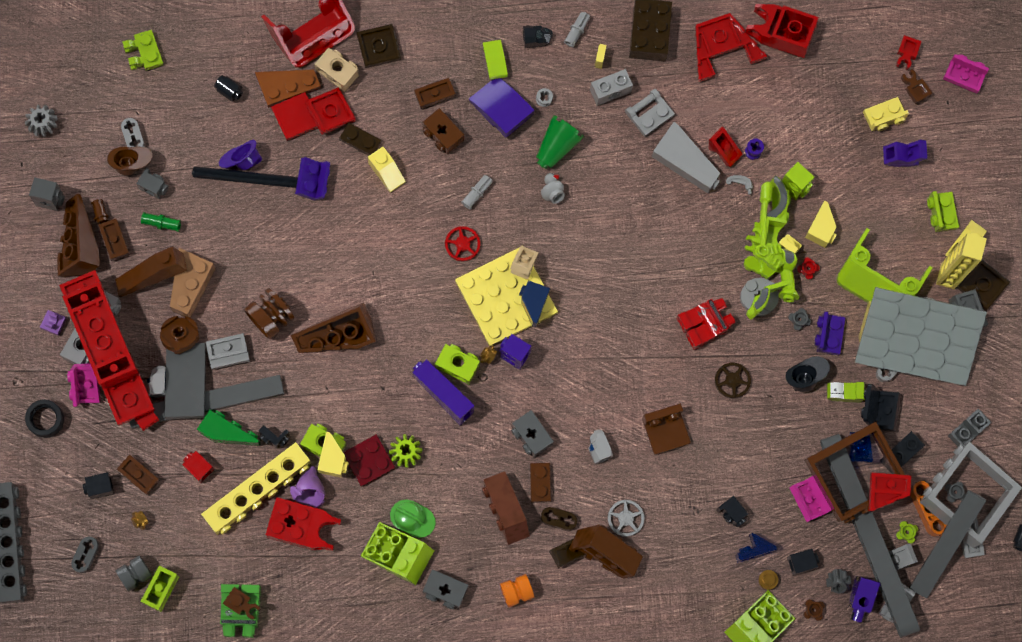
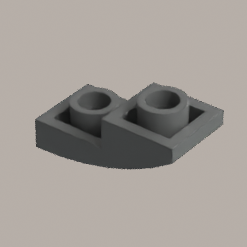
M977 409L954 429L948 437L957 446L960 444L964 445L967 442H971L991 421Z

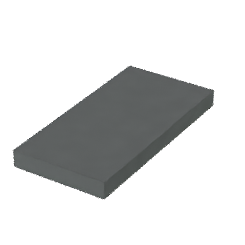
M196 343L194 347L182 354H175L173 351L166 349L165 419L205 418V343Z

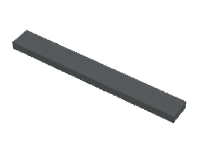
M276 375L205 391V412L284 395L281 377ZM165 401L152 403L155 409L153 412L159 419L156 423L174 420L165 419ZM135 419L130 421L132 429L140 427Z

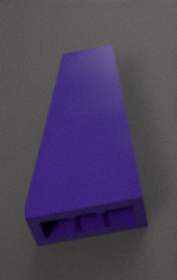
M427 359L423 363L421 361L413 367V377L459 426L474 413V405Z

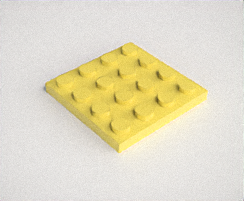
M520 247L455 279L461 294L490 347L502 342L505 337L509 338L511 334L516 335L532 327L521 304L522 296H519L522 285H527L528 280L543 285L534 266L528 279L511 273L512 262ZM549 294L538 323L558 314Z

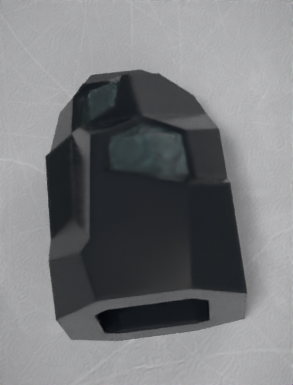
M541 25L523 26L525 48L544 47L549 44L553 37L552 30L547 27H542Z

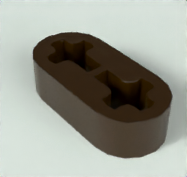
M547 507L541 513V521L545 525L565 531H571L577 525V518L573 513L553 507ZM551 511L553 516L558 517V520L551 519L547 521V517L544 514H548ZM568 517H571V521L574 522V524H570L569 527L565 526V522L560 521V518L567 519Z

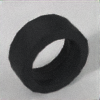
M46 399L38 400L27 409L25 423L28 429L37 437L49 438L58 434L62 429L64 414L61 408L53 401ZM50 408L55 412L56 422L53 427L41 430L35 426L33 417L37 410Z

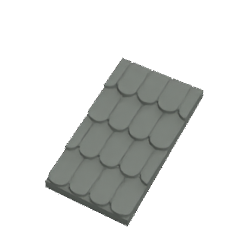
M875 287L872 301H868L859 333L860 344L855 363L966 386L987 312Z

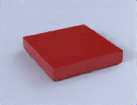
M339 87L305 101V105L322 135L356 120Z
M306 92L271 106L286 141L318 128L305 105V101L308 100Z

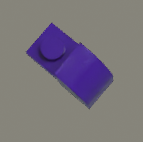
M918 140L909 144L894 142L883 146L884 165L893 167L919 165V161L927 159L926 140Z

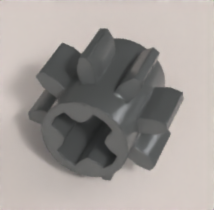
M835 569L828 573V579H826L827 587H831V592L844 593L846 590H849L851 576H847L846 571Z

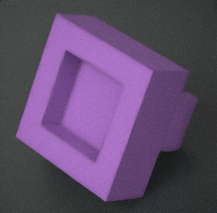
M48 310L40 328L59 336L67 318Z

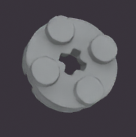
M754 278L747 281L740 293L742 306L748 310L753 303L754 295H757L758 292L760 293L766 286L775 283L765 278ZM778 291L770 293L767 305L757 316H765L773 311L779 301Z

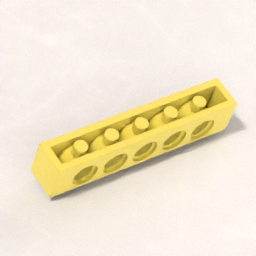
M967 233L941 263L936 284L955 289L982 260L987 238L982 237L979 233Z
M295 442L201 515L217 535L219 533L223 535L231 529L230 525L235 521H242L247 516L246 513L248 511L258 509L263 504L262 501L265 498H272L279 492L277 489L292 483L294 476L298 473L301 475L310 468L311 461ZM287 462L295 464L294 468L290 471L284 469V465ZM277 474L279 479L277 482L271 483L268 481L269 476ZM255 486H262L263 491L261 494L255 495L253 494V488ZM239 498H246L247 504L245 506H237ZM224 510H231L229 518L223 519L221 517V513Z

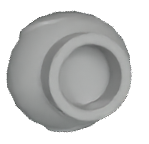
M549 173L544 178L546 185L541 189V196L546 201L557 204L565 197L563 193L564 186L563 183L558 181L559 175Z

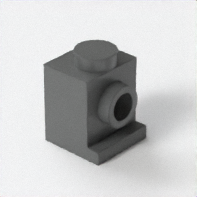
M145 168L136 183L140 190L157 199L161 195H165L169 187L160 175L155 173L152 175L148 168Z

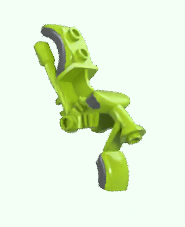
M776 175L770 182H765L761 186L760 222H754V229L752 231L755 232V236L748 235L745 238L752 242V246L746 245L744 247L745 250L753 252L754 256L744 259V267L748 271L760 274L765 279L778 272L781 275L782 282L766 286L761 290L760 295L754 297L753 303L746 313L750 320L763 311L768 303L771 292L782 289L778 296L784 302L792 303L799 300V294L795 290L793 274L798 260L794 252L781 247L777 241L779 231L787 224L789 219L787 208L791 202V195H789V190H787L784 182ZM772 202V211L767 213L768 204Z

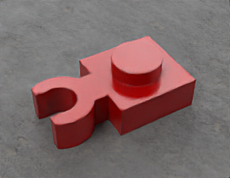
M904 35L897 53L901 57L896 62V67H899L901 62H905L907 64L905 70H908L912 64L911 59H916L922 41Z

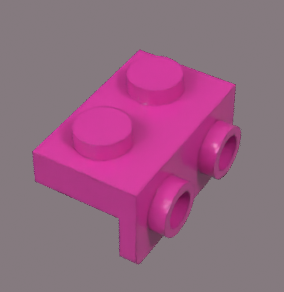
M954 54L943 80L978 93L989 68L985 67L981 62L969 60L964 55Z
M74 364L67 374L68 382H71L69 398L73 401V407H78L80 403H99L101 400L100 387L91 364Z
M813 476L789 487L806 522L832 511Z

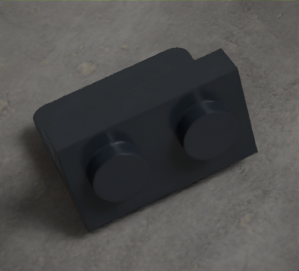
M868 384L864 391L865 407L861 410V418L867 425L876 422L880 430L896 432L901 394L899 392L880 391L874 384Z

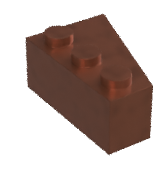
M504 471L484 479L485 487L482 488L485 498L490 499V510L493 515L496 514L498 519L496 520L500 532H503L507 544L510 545L530 537L527 520L506 472Z

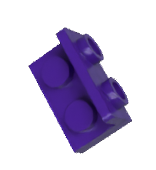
M307 157L301 158L295 194L311 200L324 198L327 192L326 186L330 174V162H318Z
M824 311L822 316L818 317L817 327L820 330L819 335L816 334L814 345L817 346L816 352L840 355L845 317L829 315L826 311Z

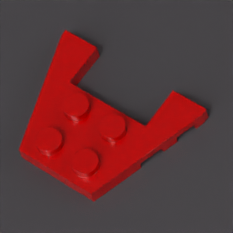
M731 13L696 24L695 26L699 82L715 77L710 58L742 47L750 64L767 58L766 53L760 50L757 43L747 35L745 29Z

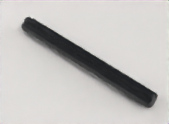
M196 166L192 170V175L195 178L296 188L298 177Z

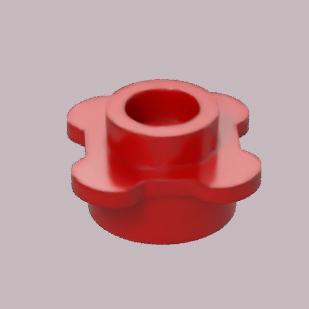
M809 257L804 258L803 263L797 267V271L804 274L808 280L812 279L813 274L820 269L819 265Z

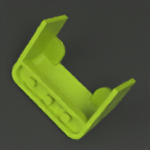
M866 228L837 275L838 285L867 303L872 301L875 287L916 296L933 267L929 266L919 280L914 277H906L900 285H897L866 266L870 260V253L861 246L870 229Z

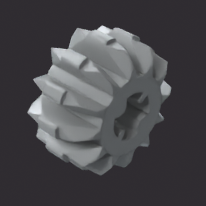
M37 104L36 110L30 108L31 114H26L25 117L28 120L25 121V125L28 126L30 133L34 132L35 136L38 137L41 133L43 137H46L47 131L52 134L51 128H57L55 121L58 118L54 115L53 109H49L47 105H44L41 109L40 105Z

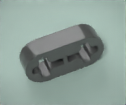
M88 536L81 540L71 562L72 568L76 572L85 573L90 569L99 549V543L95 538ZM90 541H93L92 544L94 545V548H90L87 554H85L87 550V547H85V543H90ZM83 556H86L84 559L86 566L78 569L76 562L81 561Z

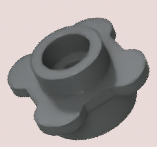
M800 308L795 313H790L788 319L794 324L795 330H800L801 327L808 326L811 323V319L808 318L803 308Z
M962 482L945 485L944 489L948 494L947 500L950 503H953L955 500L962 501L964 498L965 490Z

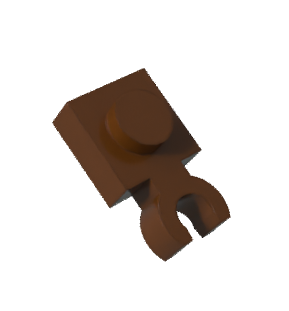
M911 69L909 71L911 78H907L903 74L901 80L909 85L905 90L916 105L931 96L932 92L922 78L920 80L916 79V72Z
M235 587L223 602L225 606L239 615L245 611L247 617L252 620L255 617L250 614V610L253 608L258 611L261 610L258 605L249 604L251 598Z

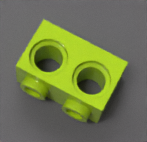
M797 162L785 174L782 181L787 190H789V195L797 200L800 196L804 198L809 193L810 188L813 186L814 176Z

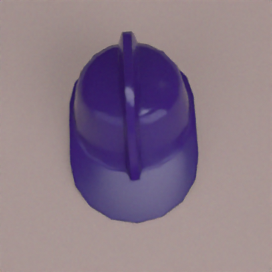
M254 139L226 152L220 158L219 166L221 168H228L235 165L242 170H247L261 162L262 157L256 149V141Z

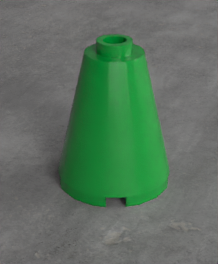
M553 115L536 156V159H538L537 164L544 169L547 167L552 168L584 138L583 134L578 136L579 131L563 119L557 121L556 115Z

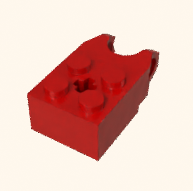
M756 4L754 12L763 18L766 23L762 25H747L746 33L760 44L805 58L819 17L784 5L781 7L775 4Z
M276 497L265 536L268 539L314 551L324 549L333 551V545L322 540L319 537V532L325 525H341V519L332 517L322 509ZM293 519L295 525L291 524V527H288L286 521Z

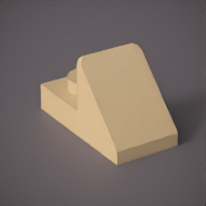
M521 246L512 262L511 273L528 279L539 252Z

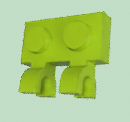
M152 30L135 34V40L122 41L125 53L138 49L141 56L128 58L131 70L144 66L145 71L164 66Z

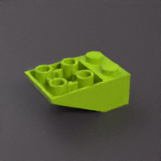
M379 522L361 557L416 585L434 550L426 543Z
M767 590L724 633L733 642H773L795 620V617Z

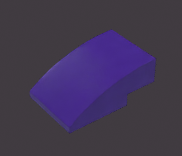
M500 78L492 79L469 98L473 106L505 138L534 115V109Z

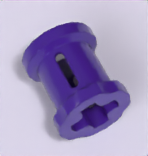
M751 139L745 149L748 159L755 160L761 156L764 144L760 139Z

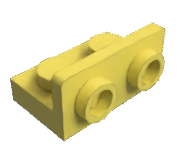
M896 97L865 109L863 114L871 131L878 130L880 132L887 129L888 125L894 123L899 125L905 122L909 112L908 110L904 111L899 98Z

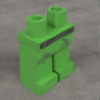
M221 584L220 624L223 627L224 637H235V627H243L242 637L253 638L255 628H258L259 611L255 608L250 610V614L255 617L252 620L247 617L245 611L239 615L225 606L223 602L235 587L251 598L249 604L260 606V585H241L240 587V585Z

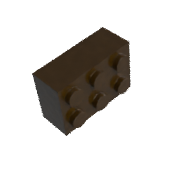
M635 0L629 58L666 62L672 2Z

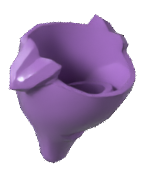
M311 466L298 480L296 486H291L290 493L292 498L298 503L318 508L325 502L324 486L317 476L316 468Z

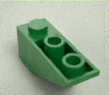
M209 410L197 428L200 434L215 443L260 445V441L257 439L259 436L251 431L246 433L241 429L242 426L233 420L230 423L225 419L226 416L217 410L215 413Z

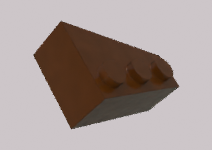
M600 524L578 529L569 547V550L573 552L578 550L586 554L585 558L589 561L593 558L603 563L602 568L621 578L633 577L643 558L637 552V549L628 546L623 542L622 538L613 535L608 531L607 527Z

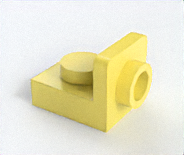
M788 234L778 243L781 247L795 254L802 246Z

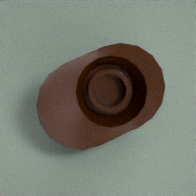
M118 147L109 152L107 162L119 174L129 176L147 166L151 162L153 154L146 147Z

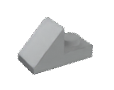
M911 543L889 551L896 571L918 562Z

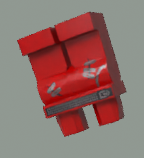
M723 298L714 301L710 299L691 310L677 315L676 319L684 334L686 333V337L693 350L725 334L728 328L735 324V319L731 313L723 318L720 314V311L727 308Z

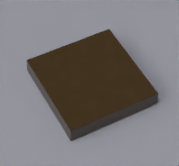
M393 24L356 32L365 68L401 60Z
M981 260L956 288L962 293L976 289L982 309L987 311L1010 281L984 260Z

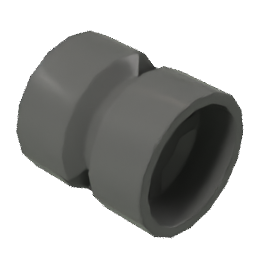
M140 555L130 560V565L124 564L115 570L128 592L138 587V582L144 583L153 577Z

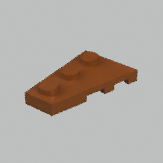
M314 69L255 72L268 108L306 92L307 94L321 89Z

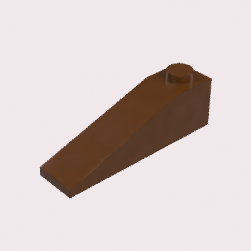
M172 246L155 253L116 278L118 296L121 298L187 271L184 253Z

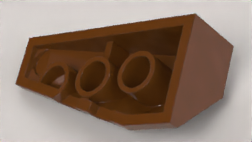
M76 194L66 201L63 224L66 228L64 235L60 238L63 247L62 253H58L57 257L59 277L84 275L98 268L100 264L99 249L80 194Z
M364 302L291 335L298 353L359 349L376 341L372 319Z

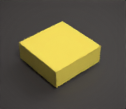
M599 45L595 68L602 69L607 45Z

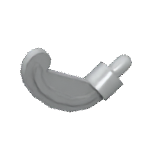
M733 175L726 179V184L730 185L732 182L743 184L748 194H752V182L746 176Z

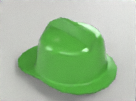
M400 500L394 504L390 512V519L393 525L411 536L417 538L426 537L434 530L436 523L433 513L414 501Z

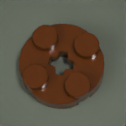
M173 316L167 319L161 326V342L169 351H173L175 354H182L194 347L199 341L198 326L190 317L179 318L178 316ZM176 332H184L182 336L176 337Z

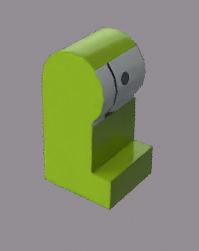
M864 382L827 383V400L861 403L864 400Z

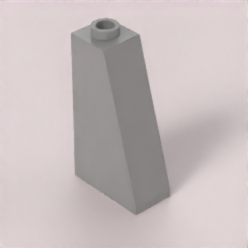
M673 122L654 149L652 157L706 193H709L711 189L715 190L720 183V180H718L720 172L680 126Z

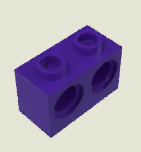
M511 334L509 338H504L499 350L501 352V359L520 370L530 355L531 345Z

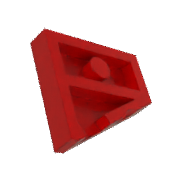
M870 473L868 511H874L910 496L911 475Z

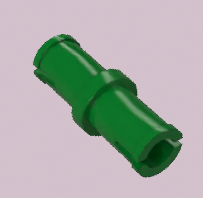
M143 212L141 216V224L155 226L160 230L164 228L179 232L181 227V220L167 218L162 214L158 216Z

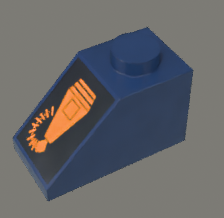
M528 280L527 285H522L519 296H522L521 304L531 325L536 328L550 288Z

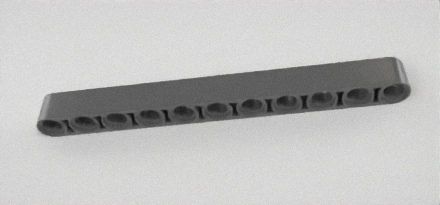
M836 434L820 440L822 450L842 440L841 436ZM846 448L826 457L847 510L866 501V496ZM860 511L854 515L855 519L852 520V523L875 579L880 583V591L900 638L919 632V624L873 513L868 511L862 514Z

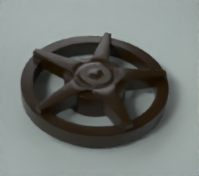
M726 363L718 369L715 375L717 390L727 398L743 396L751 384L748 370L739 363ZM728 366L739 367L736 372L731 373L725 368ZM741 369L747 376V382L741 380L739 376ZM723 370L726 375L725 381L718 384V375ZM739 384L747 385L743 392L735 395L736 387ZM726 385L731 388L733 395L725 393L720 386Z

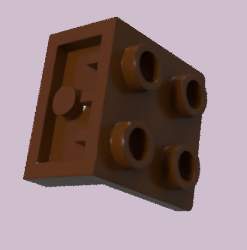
M681 403L643 415L642 421L654 455L691 443L681 415L683 412Z

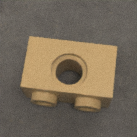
M330 48L314 64L315 70L339 87L343 92L359 76L358 67L352 61L347 62L343 59V55L337 50L333 51ZM336 66H341L342 70L334 71L333 68Z

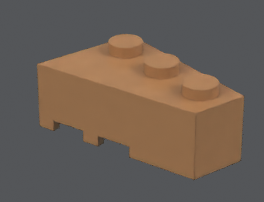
M179 248V251L184 253L187 271L174 276L170 307L173 312L183 317L191 318L216 269L213 263Z

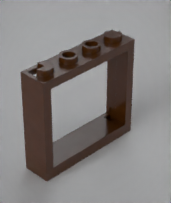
M876 422L804 460L838 522L844 521L847 523L855 519L854 515L861 511L862 514L868 512L869 499L841 513L815 463L872 434L893 474L905 475Z

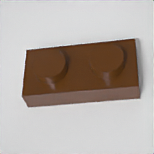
M449 77L414 90L420 109L456 96Z
M117 218L98 224L111 261L130 255Z
M130 454L117 468L122 475L146 495L160 481Z
M530 463L531 503L551 502L550 463Z

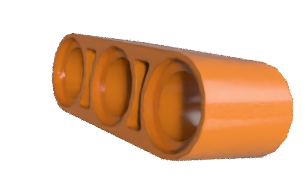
M919 481L911 487L910 497L929 535L936 537L942 534L946 525L933 513H927L924 506L920 503L924 495H918L916 487H921L925 490L929 484ZM934 522H937V523L940 524V526H941V530H940V531L934 530V528H933V523H934Z

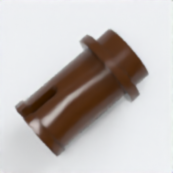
M96 199L91 202L95 214V222L101 224L109 221V214L106 213L103 199Z

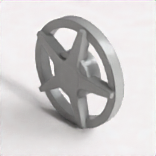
M631 500L616 502L608 513V524L611 530L617 535L624 537L638 533L644 524L642 508ZM624 503V510L620 514L612 512L616 506ZM627 503L634 505L639 512L632 513L629 511ZM611 515L618 518L620 525L617 530L612 525ZM641 515V523L636 528L633 524L634 517ZM623 526H630L634 530L631 533L619 532Z

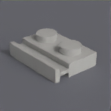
M244 333L206 341L212 370L250 362Z

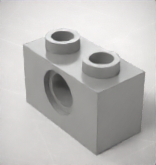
M626 69L591 82L590 92L596 105L599 106L631 93L633 84Z

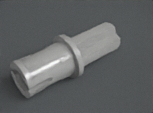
M581 12L574 25L570 26L571 30L564 40L567 46L574 48L580 35L584 34L583 30L590 19V15L586 12Z
M484 175L475 187H471L469 194L461 201L462 204L471 210L472 206L479 198L483 197V193L492 184V179Z

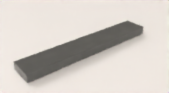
M970 490L967 491L910 585L911 590L927 599L985 504V498Z

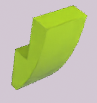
M501 40L483 42L489 79L508 77Z

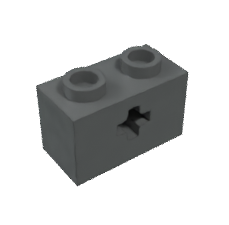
M34 177L29 193L34 204L38 207L58 211L59 206L63 205L65 198L58 184Z
M532 410L512 423L513 429L511 432L517 440L520 438L524 443L522 447L528 455L531 454L533 457H536L553 445L554 441ZM528 431L530 433H535L534 439L532 437H527Z
M432 569L423 589V594H426V599L433 602L440 600L444 602L443 606L454 610L455 607L459 609L468 585ZM447 586L450 594L441 595L442 591L439 589H444Z

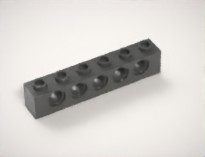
M12 482L0 483V605L24 602V596H27L26 585H23L25 566L21 565L24 549L23 545H20L19 539L22 537V527L18 526V518H21V511L16 501L19 498V489ZM8 499L9 506L2 509L1 502ZM5 519H10V526L7 528H3V521ZM7 538H12V545L5 548L4 541ZM8 558L14 559V564L11 567L5 566ZM14 577L16 580L14 586L8 587L7 580Z

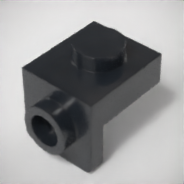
M265 425L258 430L261 435L260 439L267 445L271 443L276 449L280 446L284 447L290 440V433L287 429L279 437L272 433Z

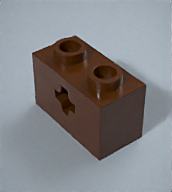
M440 108L422 122L423 133L428 138H432L435 141V146L447 155L464 141V134Z

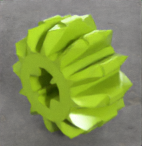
M406 434L403 435L402 441L399 437H396L398 444L391 443L390 445L394 449L389 450V454L394 455L391 458L392 462L399 459L397 463L399 467L403 462H405V468L409 467L408 462L415 466L414 458L417 460L421 459V456L417 453H421L422 448H416L420 445V442L416 441L413 443L414 436L407 440ZM405 447H408L410 454L406 453V455H403L401 449L404 448L405 450Z

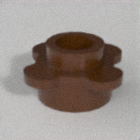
M810 599L805 602L806 611L803 613L806 619L814 618L816 621L822 620L824 603L821 601L813 602Z

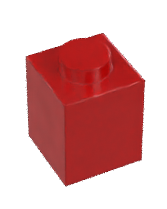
M197 451L194 453L190 452L183 459L184 463L182 465L200 484L214 471V468Z

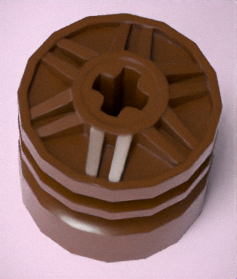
M267 288L265 293L269 299L260 294L261 306L252 301L243 310L254 325L271 340L280 332L276 325L277 322L286 327L288 324L284 316L289 321H293L295 317L285 300L279 294Z

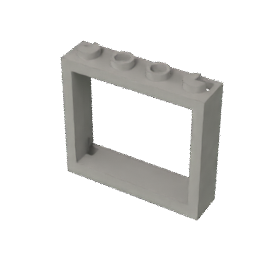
M967 442L964 445L960 444L953 451L955 455L943 464L944 470L938 472L932 479L934 482L932 486H928L923 491L924 497L920 503L947 526L954 513L941 503L936 496L965 456L971 459L1005 489L978 529L974 531L969 528L963 538L969 546L975 548L984 542L1022 487L972 443Z

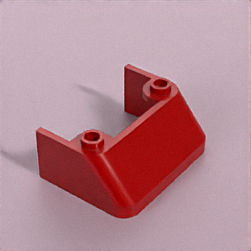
M319 0L318 6L321 13L292 32L286 25L276 26L265 15L261 17L272 38L289 62L295 67H302L354 32L355 25L342 0Z

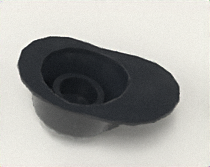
M810 357L789 368L785 378L795 391L809 392L815 388L817 382L828 375L830 365L823 357Z

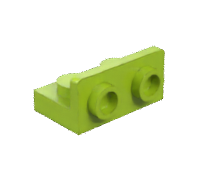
M933 191L929 198H927V205L932 212L930 220L932 227L935 228V232L957 230L959 224L953 193H937Z

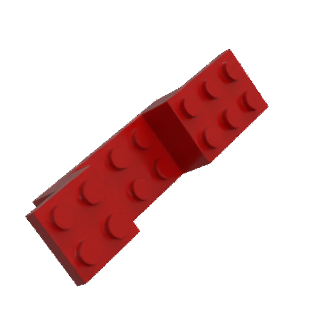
M96 270L60 284L65 305L96 379L104 391L117 425L120 426L155 411L135 361L129 353L110 308V302Z

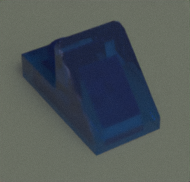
M870 434L850 444L849 458L851 462H873Z
M750 533L749 537L753 549L750 546L740 548L739 553L735 557L737 563L773 553L777 550V547L758 535Z

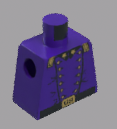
M855 576L848 604L849 607L853 608L851 620L862 623L864 613H871L879 589V582ZM863 597L864 603L860 605L859 600Z

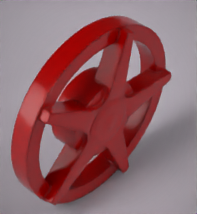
M456 227L446 236V252L454 260L461 262L469 261L480 250V238L469 227ZM462 230L469 231L474 236L467 238L463 236ZM459 231V237L456 240H449L454 232ZM477 239L478 245L474 252L470 248V242ZM448 243L455 245L457 249L455 255L450 252ZM468 251L472 254L466 258L458 257L460 252Z

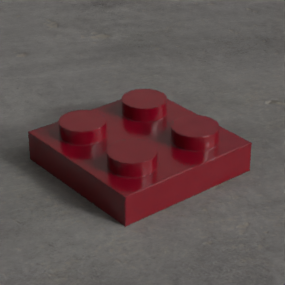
M377 434L343 452L361 488L395 469Z

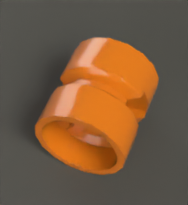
M526 574L516 577L515 582L509 580L500 583L508 608L519 604L520 599L525 602L535 598Z

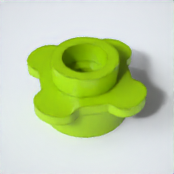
M902 521L899 524L900 530L896 533V537L899 540L903 539L908 543H913L918 527Z

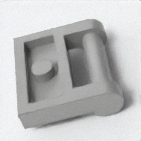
M656 89L650 91L647 97L633 107L625 109L627 116L644 137L675 115ZM655 100L657 105L638 118L636 113Z

